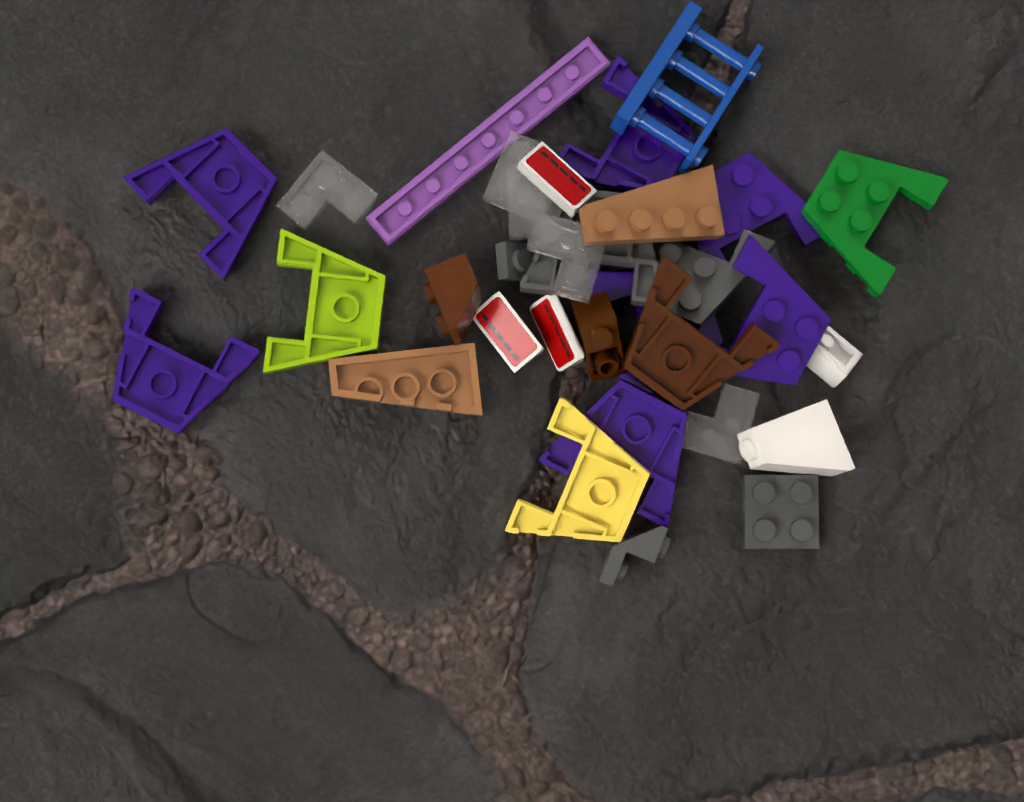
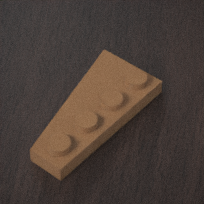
M713 165L595 201L579 209L584 246L715 240L725 235Z
M475 343L328 359L333 397L483 417Z

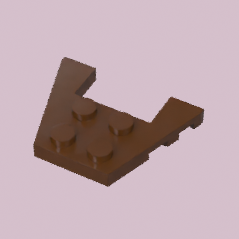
M664 255L660 260L626 353L623 367L681 411H684L722 386L724 381L736 373L743 372L753 366V362L762 356L776 351L781 344L752 322L727 352L669 309L693 277Z

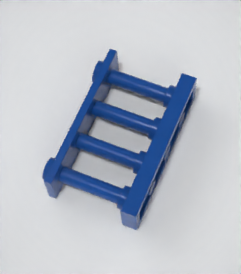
M692 1L688 3L609 127L622 136L628 125L634 128L638 125L685 155L684 161L677 170L681 174L686 172L690 164L697 168L708 151V148L703 145L743 80L746 79L751 82L762 63L757 58L764 49V47L757 44L749 58H746L699 28L701 24L696 21L702 8ZM685 40L688 43L691 40L739 70L740 72L732 85L728 86L681 56L683 52L678 47L682 41ZM667 68L670 71L673 68L721 98L722 100L713 115L664 85L665 80L660 78L664 69ZM648 96L652 99L657 97L704 127L696 142H690L645 113L647 109L641 105Z

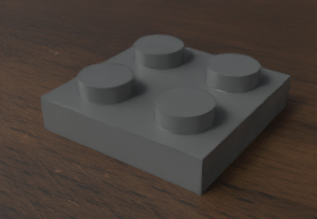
M742 475L743 549H819L818 475Z

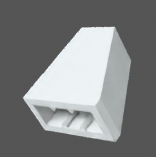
M827 399L737 434L740 454L748 462L750 469L831 477L855 469Z

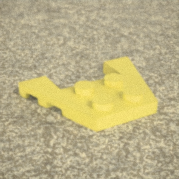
M560 397L547 429L581 443L580 453L555 512H550L518 498L505 531L517 534L521 532L540 536L556 535L573 537L575 539L621 542L650 472L567 399Z

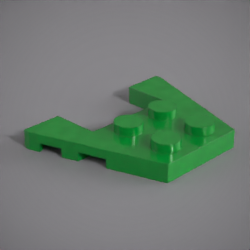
M839 150L800 213L830 248L833 246L846 261V267L852 274H857L868 287L866 290L870 295L878 298L895 272L896 267L868 251L864 246L897 191L923 208L930 210L949 180L942 176Z

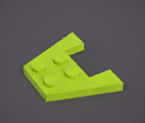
M281 228L277 254L278 267L312 270L304 340L267 338L263 373L269 374L325 362L328 359L348 357L378 350L386 276Z

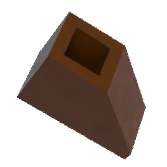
M465 253L425 268L424 271L428 283L422 285L430 305L437 303L441 313L435 315L442 335L450 333L455 346L462 343L483 299L478 282Z
M606 291L570 300L577 334L585 354L584 359L591 383L626 373V369L623 367L624 356L617 318Z

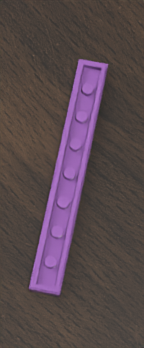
M587 37L365 217L366 221L386 245L391 247L611 67V63L591 39Z

